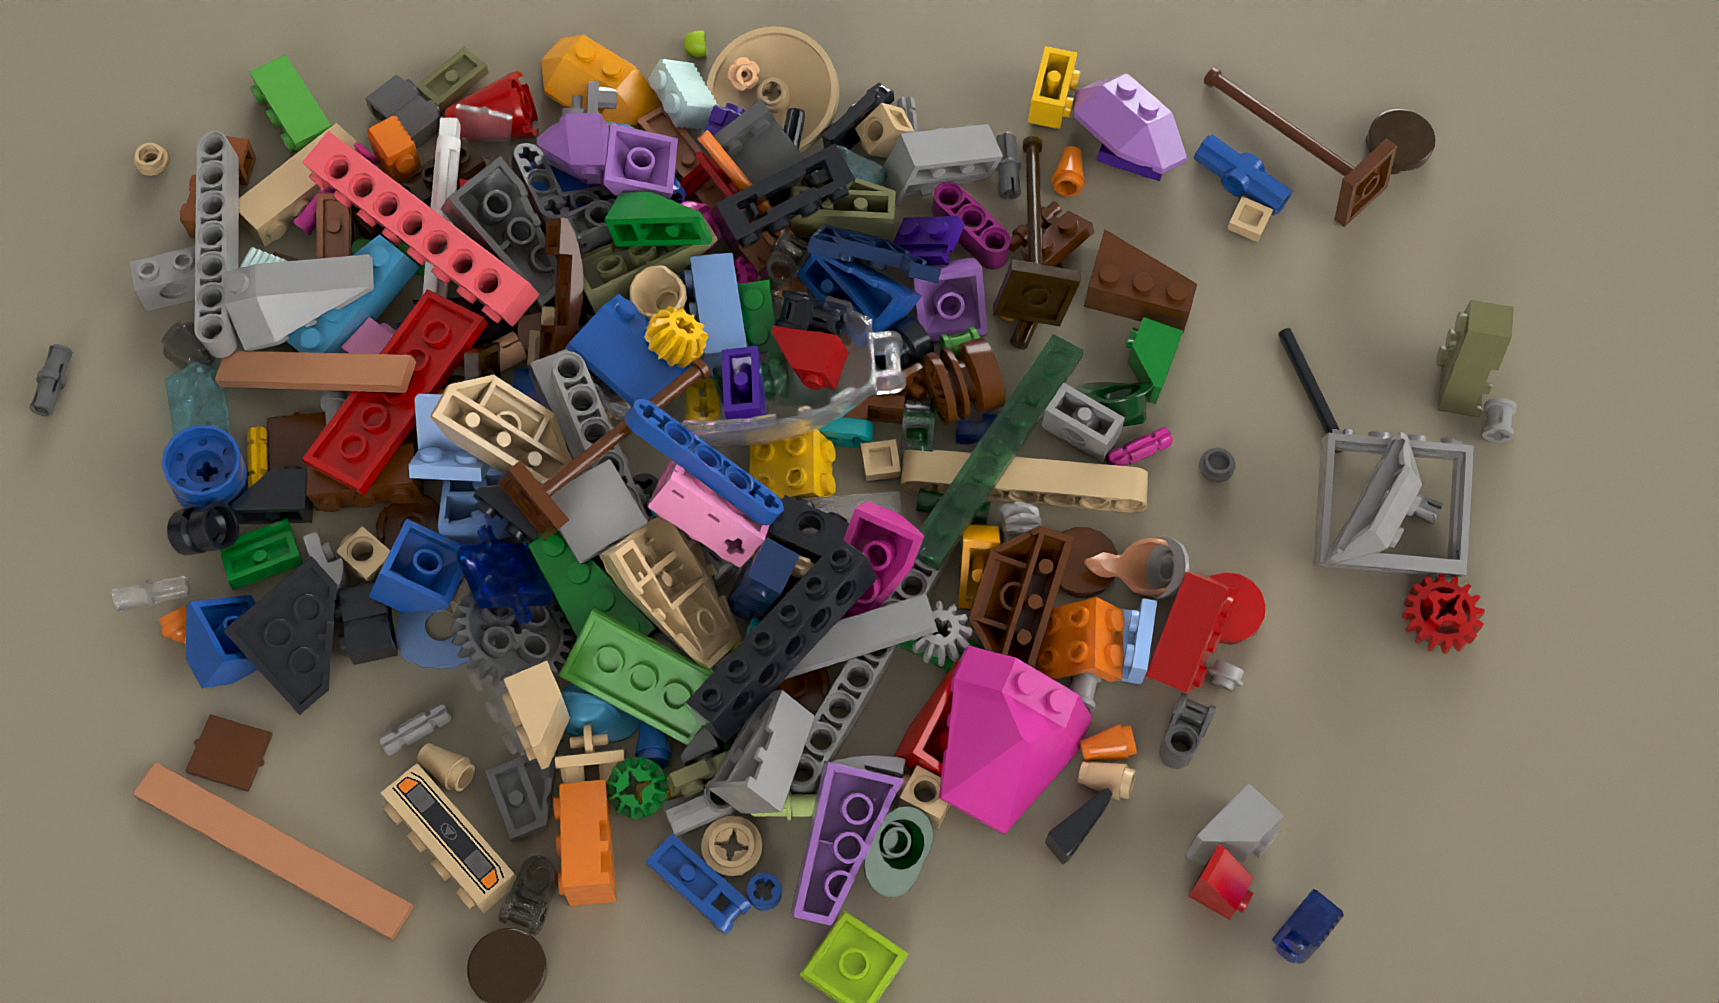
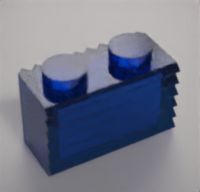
M1313 889L1272 938L1273 943L1277 945L1276 951L1291 963H1305L1344 917L1343 911L1318 890Z

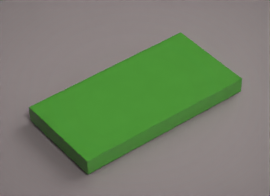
M594 608L558 676L688 745L702 730L703 726L698 723L685 702L707 680L713 671L698 665L691 659Z

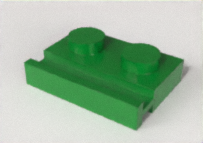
M287 518L240 535L234 545L220 550L227 580L232 590L297 567L303 563L292 527Z

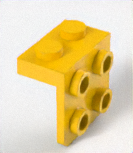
M815 427L762 437L751 442L750 475L773 491L781 501L784 495L794 499L796 497H804L819 510L833 508V494L836 491V483L832 475V462L836 458V452L833 443Z

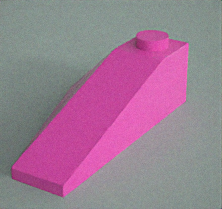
M866 501L855 507L843 540L868 557L877 580L839 620L880 608L912 570L924 539V535L902 515L871 501Z

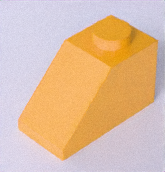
M963 524L958 608L971 609L989 550L1000 545L999 526Z

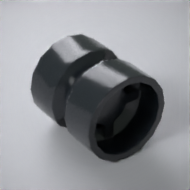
M910 316L895 325L894 330L891 332L892 334L885 332L868 344L869 353L874 363L887 378L911 366V363L922 362L924 355L934 352V346L928 333L916 319Z
M213 502L200 505L199 507L180 509L172 514L167 525V535L171 546L184 556L227 549L234 545L239 534V521L236 513L229 505L223 502Z

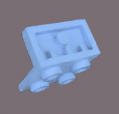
M417 394L414 400L418 451L409 463V477L482 482L491 466L449 441L430 418L442 395Z
M1143 598L1138 611L1122 609L1125 621L1123 629L1124 663L1122 680L1119 681L1142 684L1148 668L1157 601Z

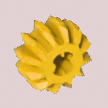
M669 305L666 309H660L658 313L653 315L647 326L644 338L650 343L648 349L658 354V360L663 358L670 367L677 364L684 369L695 358H700L704 353L703 350L706 347V341L709 336L703 331L704 324L697 322L694 319V315H688L682 307L676 310Z

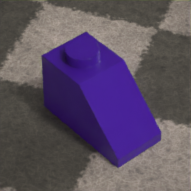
M758 346L722 350L723 408L731 434L767 430L766 398Z

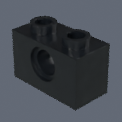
M784 495L782 499L783 512L769 525L765 539L769 538L800 556L809 558L815 564L839 538L844 539L849 523L838 513H825L816 509L811 502L804 498L796 497L794 499ZM806 528H814L819 531L814 536H806L801 533Z

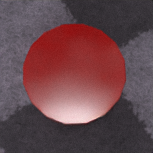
M1223 572L1211 575L1210 578L1239 589L1235 596L1232 612L1228 619H1225L1220 630L1222 636L1219 643L1233 645L1241 643V641L1247 640L1249 637L1251 638L1257 633L1265 618L1266 603L1261 590L1252 580L1238 573Z

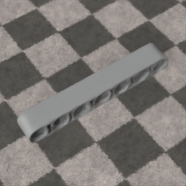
M209 131L199 138L196 146L194 331L196 337L212 356L224 358L231 355L238 345V334L224 305V272L238 269L239 159L223 133Z

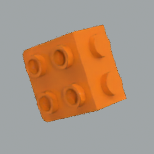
M1098 597L1052 608L1037 656V670L1053 680L1089 672L1109 682L1122 680L1124 663L1123 629L1125 625L1123 610Z

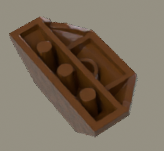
M1039 525L989 550L967 620L984 650L1015 657L1034 668L1074 540L1073 536Z

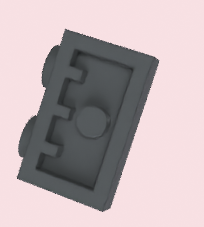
M762 99L713 136L752 184L805 159L775 120Z

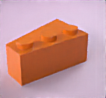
M606 780L559 784L560 797L553 798L555 820H560L561 834H556L557 857H561L562 872H558L559 894L566 896L570 906L617 902L610 802L607 799Z

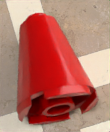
M519 71L509 73L446 108L445 116L442 117L458 119L461 125L460 140L463 138L467 141L525 139L537 137L539 134V128L533 130L532 124L533 121L538 120L535 103L528 84H520L518 78L523 75Z

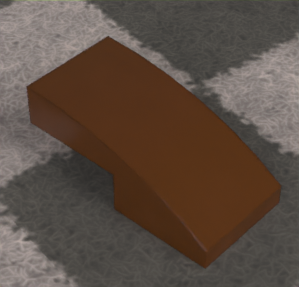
M873 396L852 400L832 408L831 416L902 424L905 396Z

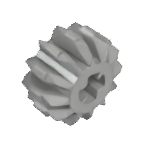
M1024 502L1004 504L998 513L999 520L997 522L1000 544L1041 525L1042 519L1039 517L1038 508L1033 504H1025Z
M940 601L936 602L935 611H932L937 630L940 634L933 635L932 633L912 639V641H915L912 650L914 654L925 651L923 656L925 663L930 662L933 656L938 657V665L943 666L945 656H948L956 663L960 656L958 651L964 652L965 648L969 646L966 639L971 637L972 629L965 626L968 620L966 614L955 616L957 610L955 604L951 605L946 611L942 610L943 605ZM947 632L946 637L943 638L941 634Z

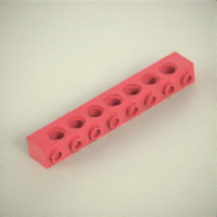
M330 131L324 135L302 161L312 172L308 177L324 191L328 186L335 190L332 196L349 209L352 205L356 206L359 209L357 215L372 228L377 223L382 226L384 230L381 234L397 247L401 242L409 248L406 253L420 265L427 261L434 266L431 272L446 285L451 280L459 286L456 292L471 304L476 300L482 303L484 307L481 311L497 324L504 320L513 327L540 295L527 280ZM348 171L345 176L340 178L344 172ZM372 189L371 193L365 196V194ZM397 208L392 215H389L392 209ZM422 226L421 230L417 234L413 235V232L418 227ZM447 245L442 253L437 254L441 247ZM472 264L471 269L462 274L464 268ZM498 283L497 288L493 292L487 293L490 286Z

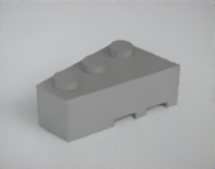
M968 124L963 127L947 129L940 127L934 130L919 132L907 131L899 135L879 173V177L885 188L896 191L895 206L903 204L902 198L913 194L921 193L922 198L932 195L931 189L936 188L943 182H954L962 186L991 177L998 163L1003 158V154L989 124Z
M783 690L773 691L746 720L708 788L741 814L782 812L815 716Z

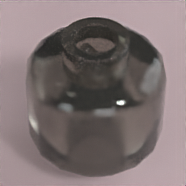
M192 321L183 324L180 322L175 323L161 340V343L164 345L162 351L164 357L186 374L193 373L198 369L204 372L216 359L196 337L194 322Z

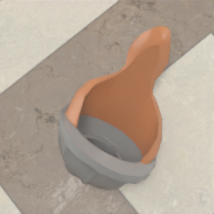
M1169 537L1145 538L1131 544L1121 555L1103 552L1084 561L1086 567L1094 574L1105 578L1117 576L1133 592L1149 596L1153 599H1163L1175 594L1180 589L1185 573L1190 571L1189 557L1184 545Z

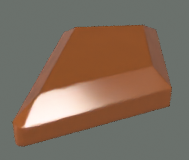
M919 363L911 365L887 378L880 385L888 396H905V401H912L913 399L922 401L928 394L925 384L924 367Z

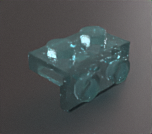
M194 362L165 379L173 437L183 429L196 425H214L228 433L231 431L224 387H220L214 381L218 372L217 369Z

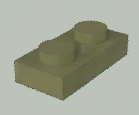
M464 46L418 83L416 87L420 91L422 98L426 101L432 100L442 112L489 73L488 67Z

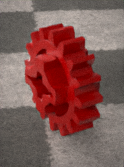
M1439 574L1434 582L1429 576H1426L1420 583L1421 585L1415 583L1409 591L1411 595H1407L1403 601V605L1408 608L1401 614L1403 619L1411 621L1405 628L1406 632L1416 631L1418 634L1414 642L1418 644L1426 640L1428 642V651H1432L1436 645H1439L1443 654H1447L1452 645L1459 652L1466 643L1471 644L1477 637L1476 633L1484 625L1478 619L1485 613V609L1475 607L1481 597L1468 594L1471 585L1468 583L1461 588L1458 586V577L1454 576L1450 582H1446L1443 574ZM1447 608H1450L1445 616L1442 615L1438 620L1436 619L1441 611L1444 612Z

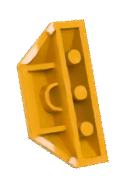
M584 34L561 38L541 59L545 95L565 108H572V96L576 95L583 96L582 108L587 109L588 81H598L600 87L617 90L616 109L598 108V113H601L605 121H615L616 124L626 123L631 127L635 126V129H639L637 119L662 106L655 91L635 66Z

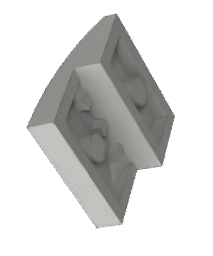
M610 459L573 479L551 496L553 501L569 519L559 531L579 565L606 551L614 543L642 529L648 523Z

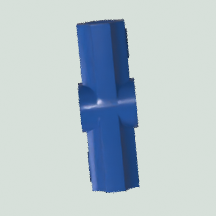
M1213 134L1211 136L1208 135L1195 152L1194 159L1219 176L1222 185L1230 194L1236 197L1245 195L1252 201L1273 209V216L1284 208L1293 191L1265 172L1264 164L1258 157L1247 152L1238 153Z

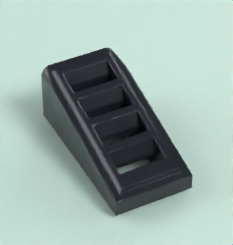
M1108 788L1103 789L1049 831L1045 844L1063 865L1070 860L1107 808L1113 795Z

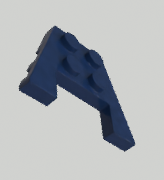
M824 223L817 229V232L813 233V236H810L806 249L809 253L854 262L855 257L866 259L867 265L886 270L888 265L898 267L908 277L937 284L941 274L940 268L926 266L927 261L920 257L909 255L908 250L888 239Z

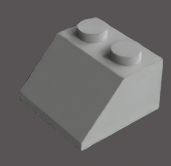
M1248 783L1195 837L1185 856L1190 861H1208L1219 844L1226 848L1238 862H1244L1252 853L1260 857L1281 832L1277 824L1284 815Z

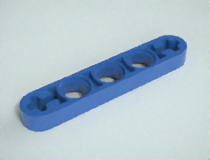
M638 399L626 412L625 422L634 433L757 523L765 526L771 525L783 512V503L773 491L648 400Z

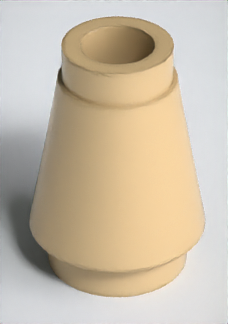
M431 743L424 745L418 753L417 762L449 791L456 790L460 792L464 790L474 777L475 766L470 763L469 757L434 746Z
M1083 761L1079 771L1078 783L1098 792L1108 788L1113 794L1111 798L1118 801L1121 798L1130 799L1135 783L1136 770L1128 768V764L1089 763Z

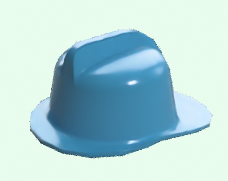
M573 683L561 691L570 716L564 731L567 734L576 737L584 736V725L592 724L594 735L608 733L609 742H618L629 738L639 728L640 719Z

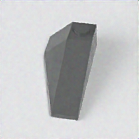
M499 156L446 199L441 210L455 227L527 280L540 294L534 302L542 307L555 296L557 259L554 255H544L545 236L540 227L539 217L537 213L534 214L527 198L528 192L525 185Z

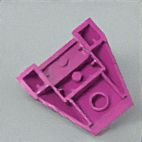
M968 646L965 648L951 680L950 692H953L951 714L947 717L946 727H949L947 749L944 750L939 799L999 833L1006 834L1079 752L1081 748L1080 740L1085 738L1093 718L1079 694L1015 657Z

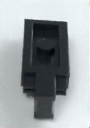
M877 83L867 90V93L857 103L852 104L847 112L834 124L828 126L822 134L824 149L836 144L843 157L861 140L855 128L881 103L890 105L895 100L894 91L883 86L881 83Z

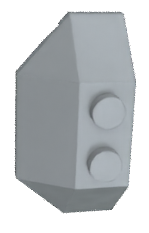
M1399 432L1390 440L1323 563L1329 566L1379 553L1387 549L1388 546L1394 548L1404 532V529L1400 527L1406 514L1411 516L1415 512L1422 498L1417 495L1422 487V482L1407 434Z

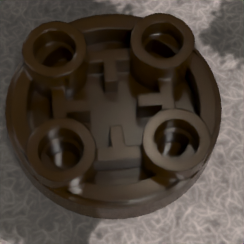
M1392 109L1378 115L1372 122L1366 136V144L1370 153L1386 138L1397 145L1391 174L1394 175L1401 171L1414 170L1424 165L1429 160L1436 142L1434 130L1429 122L1421 115L1405 109Z
M515 928L498 929L485 935L474 946L467 964L470 986L477 997L484 1003H532L541 991L548 971L547 958L539 942L529 933Z

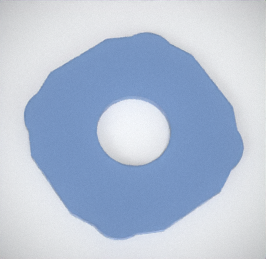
M442 610L404 613L399 611L396 640L401 649V655L406 661L415 663L422 668H456L470 662L471 659L469 657L458 658L457 654L462 646L452 644L455 634L443 641L434 640L427 634L426 623L434 613Z

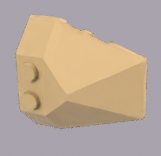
M656 515L648 520L645 527L616 542L599 556L604 563L607 573L613 578L617 587L692 661L706 669H710L741 640V636L726 596L719 597L712 578L717 575L714 563L707 565L700 546L702 543L690 538L686 532L668 520H664Z

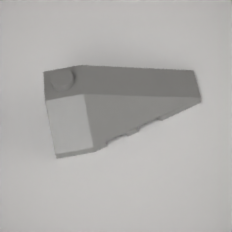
M369 254L262 263L224 272V305L246 351L280 345L290 339L288 335L302 326L309 328L317 323L316 318L333 308L339 310L374 289L373 257Z

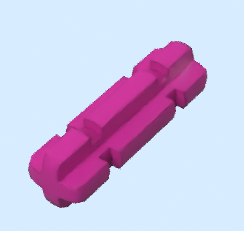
M1161 427L1152 431L1153 435L1146 434L1124 444L1123 449L1118 447L1109 451L1106 457L1107 463L1117 466H1127L1126 463L1128 462L1133 464L1156 453V449L1161 451L1171 446L1173 437L1166 427Z

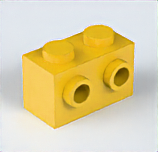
M1045 46L1031 99L1028 123L1060 129L1063 117H1070L1074 98L1068 97L1070 90L1076 91L1080 71L1074 70L1077 52Z

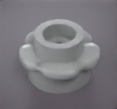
M1216 660L1213 669L1208 670L1213 676L1212 683L1221 688L1232 691L1234 685H1243V682L1240 680L1244 671L1232 664Z

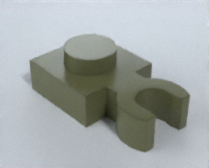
M729 751L721 753L710 760L705 761L704 759L670 773L667 784L671 796L683 794L684 797H690L705 789L704 784L714 778Z

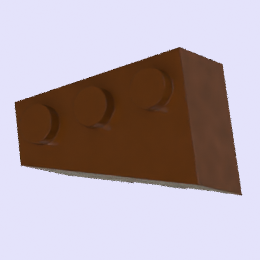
M1104 229L1088 285L1084 307L1140 322L1145 317L1182 330L1184 333L1197 283Z

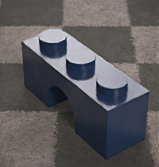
M766 538L759 546L754 558H750L742 568L727 598L729 607L732 608V613L744 620L759 619L782 593L800 555Z

